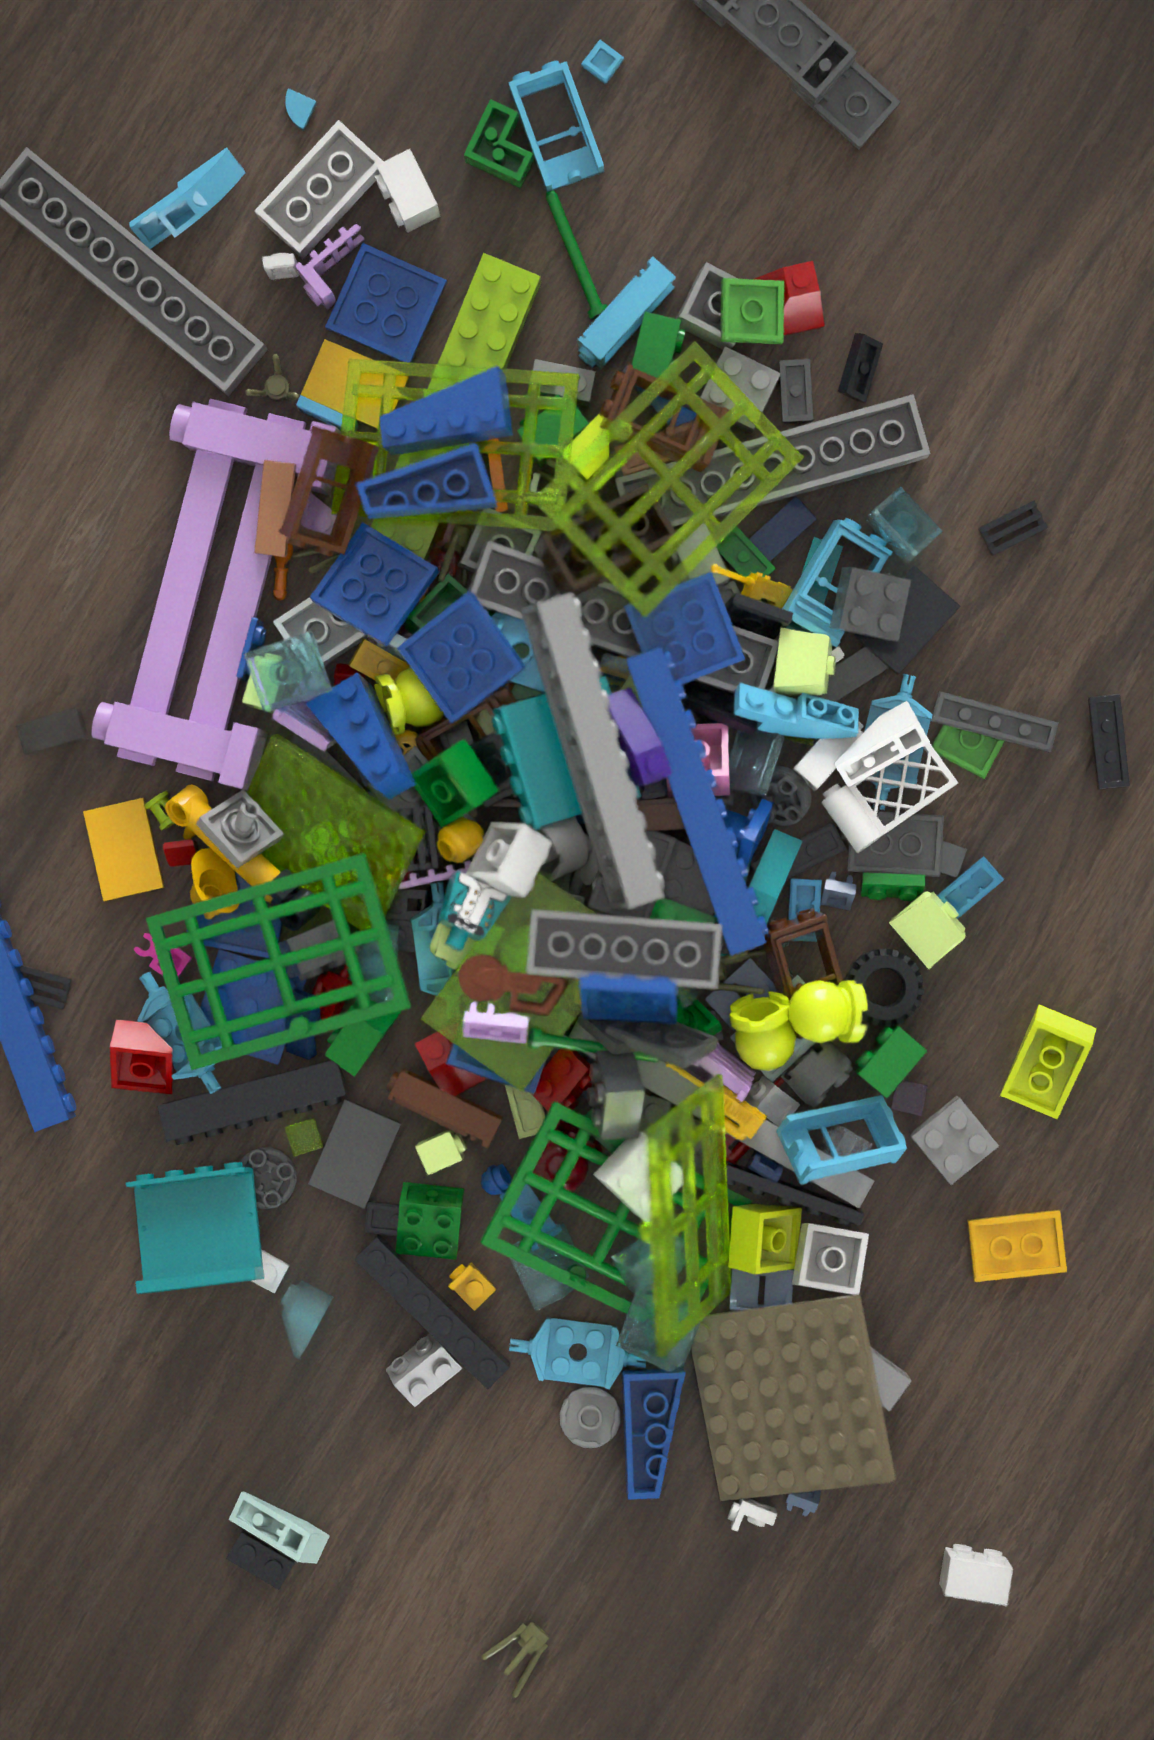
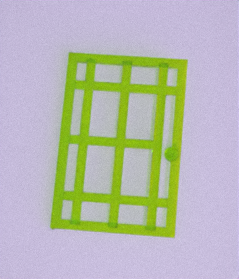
M694 342L533 501L628 599L641 615L646 617L804 457L708 354ZM694 360L702 370L686 384L678 375ZM710 379L735 404L721 419L695 394ZM670 385L678 394L585 484L577 474L614 438L617 441L627 440L632 434V428L629 423ZM687 403L711 429L669 469L647 446L646 442ZM743 414L768 439L754 455L729 430ZM720 438L744 465L703 505L679 478ZM777 449L785 459L769 473L762 463ZM637 452L661 479L619 520L595 492ZM754 474L761 483L720 523L713 513ZM569 484L576 494L560 508L552 499ZM671 488L694 515L653 555L629 528ZM585 502L611 528L596 544L570 519ZM704 523L711 533L670 573L662 564ZM619 538L644 563L629 580L603 554ZM654 574L661 583L645 598L637 589Z
M349 359L340 434L378 446L379 450L373 466L372 478L383 475L386 471L388 451L383 448L380 416L392 412L394 399L417 401L440 391L438 389L395 387L396 375L456 379L457 384L492 368ZM500 368L506 375L507 383L529 384L528 395L508 394L509 407L526 408L522 443L483 440L435 448L436 450H448L450 452L476 443L479 453L521 455L517 491L492 489L496 502L516 503L514 515L453 511L384 517L382 519L552 531L562 526L564 523L580 375L578 373ZM361 373L384 374L383 386L360 384ZM541 385L565 386L564 397L540 396ZM358 397L381 398L377 433L355 431ZM538 409L562 410L558 445L535 444ZM533 456L557 458L553 493L530 492ZM337 464L335 481L347 484L350 468ZM334 486L332 515H337L345 489ZM363 504L360 506L357 517H368ZM528 504L552 506L551 516H527Z
M716 1074L646 1131L650 1222L644 1221L641 1224L639 1237L642 1241L651 1242L656 1353L658 1357H663L719 1305L731 1291V1268L728 1267L730 1238L723 1075ZM701 1105L702 1124L692 1131V1112ZM679 1123L680 1142L671 1149L670 1130ZM702 1140L705 1193L696 1200L693 1147ZM681 1158L683 1212L674 1219L671 1165ZM705 1210L708 1262L699 1269L696 1217ZM684 1229L687 1281L677 1289L675 1236ZM709 1279V1296L700 1303L699 1286ZM687 1298L688 1315L679 1323L678 1306Z

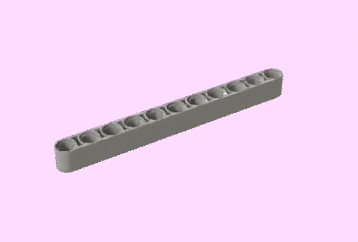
M578 1020L568 1036L597 1041L578 1024ZM583 1052L594 1059L596 1058L594 1053ZM636 1060L642 1084L645 1088L727 1133L706 1117L708 1110L705 1106L711 1098L707 1095V1092L670 1067L667 1068L666 1062L662 1060L656 1063ZM765 1119L752 1139L746 1137L744 1140H739L794 1171L776 1132L779 1128L776 1124ZM816 1148L821 1161L833 1159L829 1154ZM857 1170L810 1180L858 1208L862 1205L875 1182Z

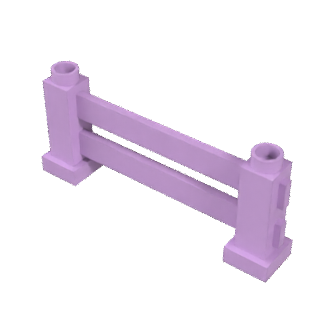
M210 399L208 406L195 402L192 403V407L178 404L173 413L169 433L170 440L182 443L189 450L195 451L196 454L131 703L126 705L115 702L112 705L101 702L94 716L92 737L104 740V744L118 747L117 757L155 766L156 759L161 758L178 763L176 768L178 773L209 781H214L215 773H219L218 783L253 792L268 732L235 722L232 732L228 731L227 727L240 681L236 674L251 618H256L272 555L254 553L264 460L296 463L295 477H298L312 435L311 429L313 425L340 434L343 433L335 426L312 421L310 431L305 430L306 423L303 421L269 413L267 420L247 416L246 407ZM321 459L316 473L317 476L334 481L338 464ZM235 461L255 466L190 718L185 720L169 716L168 712L232 466ZM314 481L311 491L330 495L333 485Z

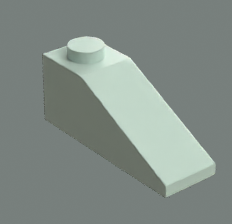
M241 1492L229 1518L230 1521L297 1562L317 1563L330 1536L307 1521L246 1492Z

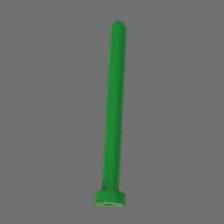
M554 190L548 191L546 193L547 203L591 309L587 314L590 320H596L608 306L607 304L602 305L557 193Z
M531 1027L527 1038L529 1049L537 1050L541 1045L596 1054V1051L608 1050L598 1041L542 1033L541 1028ZM634 1052L636 1060L655 1063L660 1061V1059L643 1052Z

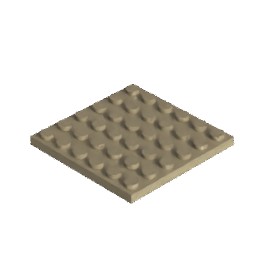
M860 1294L701 1315L685 1319L720 1501L891 1483L896 1480Z

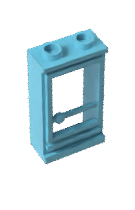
M559 61L549 62L541 67V71L530 74V71L519 73L513 77V81L508 82L510 93L546 192L604 172V164L567 62L559 63ZM564 83L579 127L572 126L568 131L536 141L521 98ZM578 132H582L586 143L585 147L543 161L539 146L569 135L576 136Z
M652 256L647 262V270L645 271L642 268L639 271V277L635 276L583 333V337L580 336L578 338V351L580 353L578 356L591 368L596 365L602 369L642 325L644 313H652L675 288L671 283L676 277Z
M845 518L844 521L833 520L782 608L793 612L792 621L800 625L803 631L829 636L832 647L835 648L841 642L840 639L845 631L830 628L833 610L813 599L807 593L814 581H817L819 586H825L837 594L838 588L828 583L825 577H819L818 574L841 535L875 556L867 569L868 571L880 573L888 557L893 552L885 547L887 544L885 540L874 534H871L870 537L860 531L861 526L849 518Z
M883 1095L787 1115L776 1130L800 1185L808 1183L810 1180L889 1162L892 1164L896 1163L907 1149L905 1138L899 1131L893 1119L892 1110L887 1106ZM864 1119L878 1149L843 1157L838 1156L826 1127ZM821 1130L833 1159L821 1161L808 1131Z

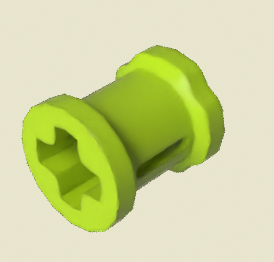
M167 790L144 805L146 809L152 811L159 821L161 831L175 824L160 808V805H162L165 809L166 803L170 800L168 798L170 794Z

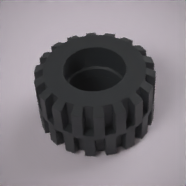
M874 949L862 954L851 964L845 980L855 981V984L863 986L867 1001V1011H861V1018L864 1021L877 1026H891L900 1024L915 1014L914 1011L917 1007L919 1008L921 997L924 995L922 984L924 980L918 966L910 957L892 949ZM879 969L892 970L900 977L902 982L900 997L896 1002L887 1006L875 1004L866 993V982L869 976Z

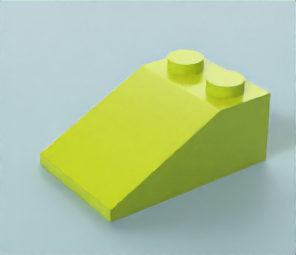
M1038 1005L1000 1096L1058 1119L1093 1045L1096 1028Z

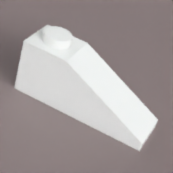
M908 701L880 715L834 764L846 785L850 787L930 743Z

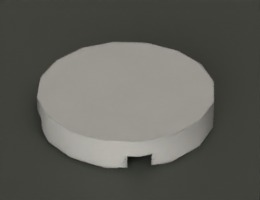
M583 1386L572 1391L564 1399L560 1409V1425L564 1434L573 1444L583 1448H598L609 1442L616 1435L620 1426V1408L616 1399L607 1390L597 1386Z

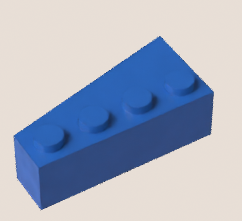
M496 366L380 416L383 448L393 456L513 436L506 375L499 366Z
M476 443L356 484L369 519L498 508Z
M358 672L305 703L370 783L389 800L416 785L374 687Z
M683 1368L622 1370L625 1479L628 1500L660 1497L668 1451L672 1441L676 1413L680 1402V1394L686 1374Z

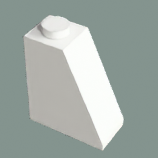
M858 721V735L856 737L840 739L820 738L792 770L797 772L807 785L815 791L836 769L834 763L863 734L861 729L864 726Z

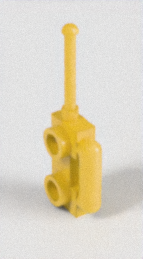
M713 564L710 568L712 573H719L742 582L744 588L741 595L758 601L765 598L768 600L767 604L781 609L793 591L791 586L770 580L771 577L768 575L762 577L763 574L760 572L756 574L751 572L749 576L744 577L723 569L717 564Z
M668 1062L665 1063L667 1068L670 1067L707 1092V1095L711 1097L705 1106L708 1110L706 1113L707 1119L736 1139L744 1140L746 1137L752 1139L765 1121L766 1115L744 1100L741 1102L737 1099L738 1094L733 1093L726 1086L719 1085L717 1090L712 1086L710 1088L684 1069Z

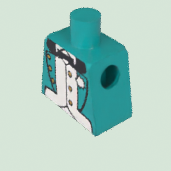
M459 871L451 874L439 917V923L451 929L445 945L462 952L468 937L475 941L482 940L509 902L511 896Z

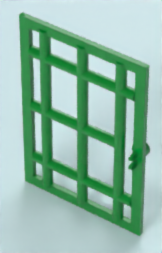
M365 853L146 918L191 1070L411 1008ZM356 870L358 882L336 887L333 875ZM322 880L324 892L270 908L267 907L264 897L266 895ZM363 893L373 928L351 934L341 899ZM249 900L253 901L256 912L199 928L196 916ZM329 904L339 938L281 954L272 920ZM184 920L187 932L166 938L163 926ZM260 924L270 958L213 975L203 940ZM377 940L387 975L365 981L355 946ZM191 944L201 978L180 984L170 950ZM342 950L353 985L296 1001L286 966ZM273 970L284 1005L227 1021L217 986ZM391 987L394 999L375 1005L371 1004L369 993ZM205 990L215 1025L194 1030L184 996ZM357 997L360 1009L309 1023L304 1017H297L292 1020L288 1030L234 1045L232 1032ZM219 1036L222 1048L201 1054L198 1042Z
M556 1101L552 1102L543 1123L480 1243L680 1340L687 1326L685 1319L692 1317L730 1245L732 1211L728 1216L710 1207L715 1196L734 1206L752 1204V1200L675 1162L689 1176L686 1180L687 1182L705 1191L699 1201L679 1191H676L671 1196L670 1201L693 1213L678 1242L670 1241L626 1219L630 1209L622 1201L614 1213L563 1188L580 1156L599 1166H602L609 1156L586 1145L591 1134L601 1138L598 1127L593 1126L592 1119ZM560 1118L580 1128L575 1139L555 1130ZM626 1138L603 1140L619 1147ZM548 1141L569 1150L552 1182L532 1173ZM526 1184L546 1193L530 1225L510 1216ZM557 1199L609 1224L593 1255L541 1231ZM704 1218L723 1227L707 1258L688 1249ZM503 1227L523 1236L518 1247L498 1238ZM620 1230L671 1254L655 1286L604 1262ZM534 1242L648 1296L644 1307L585 1279L586 1271L579 1264H573L565 1270L529 1253ZM682 1260L701 1269L685 1301L666 1292ZM659 1303L679 1311L674 1322L654 1313Z

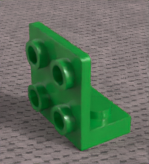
M403 1182L399 1203L396 1253L457 1259L464 1188Z

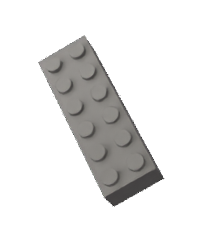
M532 910L527 973L579 978L581 976H588L591 973L605 974L607 978L634 975L642 980H652L654 977H667L671 981H677L679 986L717 988L722 925Z

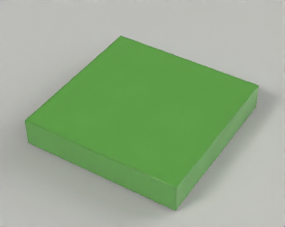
M723 278L721 280L720 342L782 344L784 339V281Z
M942 725L932 747L940 757L985 779L1004 741Z

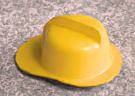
M211 848L201 849L195 853L191 861L194 883L190 890V898L193 904L238 891L234 870ZM239 904L205 913L204 917L212 919L215 915L221 913H231L238 908Z

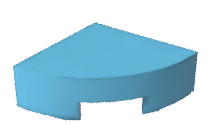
M288 88L285 99L287 112L293 123L304 131L317 102Z

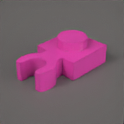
M144 933L143 937L150 941V948L144 951L136 946L134 951L140 956L152 957L153 960L149 967L163 976L151 934ZM175 948L170 950L179 979L193 957L181 949Z

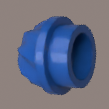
M503 1164L498 1166L491 1165L481 1175V1186L490 1195L506 1193L507 1188L512 1182L511 1175Z

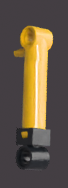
M188 785L166 803L165 809L168 817L176 825L186 826L183 834L184 839L190 840L196 834L249 885L256 886L292 875L287 868L280 872L261 853L237 869L196 825L199 817L213 809L209 806L205 793L199 787ZM296 886L264 897L267 907L270 908L314 894L305 888L299 889L300 886ZM321 906L280 917L279 919L288 929L298 931L320 912Z

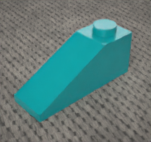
M774 829L749 886V888L753 887L759 903L753 906L757 918L763 916L766 925L769 922L803 842Z

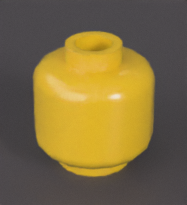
M460 817L440 829L437 848L446 860L456 863L465 862L481 846L484 835L483 830L477 822L471 821L469 818Z

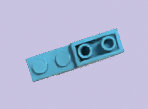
M225 148L177 182L178 188L129 222L130 228L149 249L171 234L175 238L215 206L245 174V170L228 148Z
M739 683L735 689L734 715L758 721V730L792 737L840 739L856 737L858 735V708L806 693H801L795 699L743 683Z

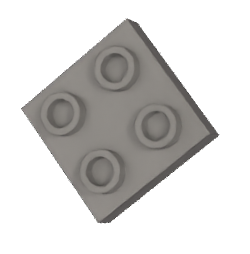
M244 790L199 817L196 823L237 869L279 842L284 835L279 827Z

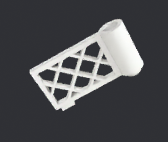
M930 743L923 746L927 752L926 764L908 761L909 754L905 756L904 760H897L893 763L903 765L901 782L883 779L884 767L879 770V778L870 775L850 787L847 785L840 787L839 784H836L823 793L826 799L821 803L857 853L873 844L887 832L958 784ZM931 759H932V761L935 763L936 766L930 765V760H931ZM907 766L925 769L922 785L905 783ZM929 770L941 772L948 783L939 789L927 787ZM865 780L877 782L876 798L863 797L856 786ZM882 783L900 787L897 803L879 800ZM904 787L921 790L918 804L915 806L901 804ZM925 791L932 792L931 795L924 799ZM868 803L874 804V810L871 809ZM878 805L896 808L894 820L886 826L877 817ZM900 809L907 810L899 816Z

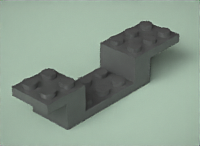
M691 0L721 28L726 23L731 25L792 80L790 89L858 150L861 149L901 103L855 61L857 51L800 0Z

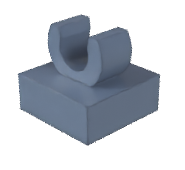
M832 871L829 879L825 881L820 905L850 910L856 892V884H852L853 877L848 875L846 882L836 881V872Z
M821 1490L787 1494L785 1502L787 1503V1510L791 1511L792 1507L796 1506L803 1509V1516H807L809 1512L815 1513L819 1504Z

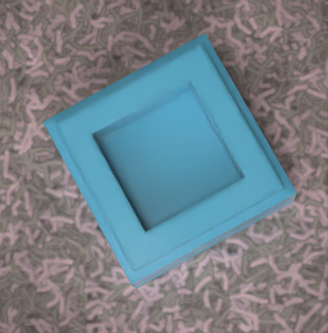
M599 40L581 63V66L604 84H607L623 63L624 57L602 40Z

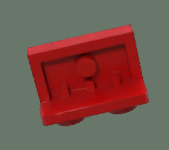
M560 1048L542 1070L536 1091L531 1095L547 1111H549L554 1101L574 1110L579 1103L577 1100L583 1091H587L588 1087H592L590 1064L577 1051Z

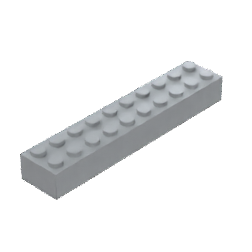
M25 148L0 178V208L228 397L268 350L263 342L29 148Z
M912 394L715 450L709 466L701 473L678 462H672L616 478L615 485L618 496L621 497L648 484L672 527L676 530L927 459L930 455V450L915 397Z
M489 541L484 542L468 592L472 591L484 609L523 620L521 608L561 596L539 558ZM603 582L575 596L574 599H578L582 608V617L580 619L583 629H586L590 635L591 645L627 658L640 654L641 650L624 605L647 596L608 582ZM733 626L745 660L694 679V681L735 694V689L739 683L765 690L778 651L779 641Z
M573 593L521 608L520 610L611 909H630L663 898L664 881L660 872H656L653 862L655 851L651 842H647L644 832L646 821L641 811H638L636 806L637 791L632 781H629L627 776L628 761L625 753L619 749L617 738H619L616 723L610 719L607 709L610 707L609 698L605 690L601 689L598 678L601 676L600 668L597 661L592 659L590 653L591 638L588 631L583 629L581 623V605L578 599H574Z

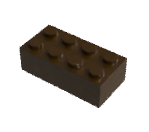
M645 484L542 535L534 550L561 596L573 593L575 597L669 550L677 540L678 535L648 484Z

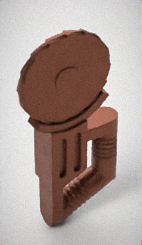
M486 954L474 955L468 958L461 965L458 974L459 985L469 998L477 1001L493 998L494 1001H497L505 991H511L509 1011L541 1016L550 1015L568 987L569 980L510 972L506 964L502 966L494 957ZM542 982L554 984L543 1003L518 1000V993L535 995Z

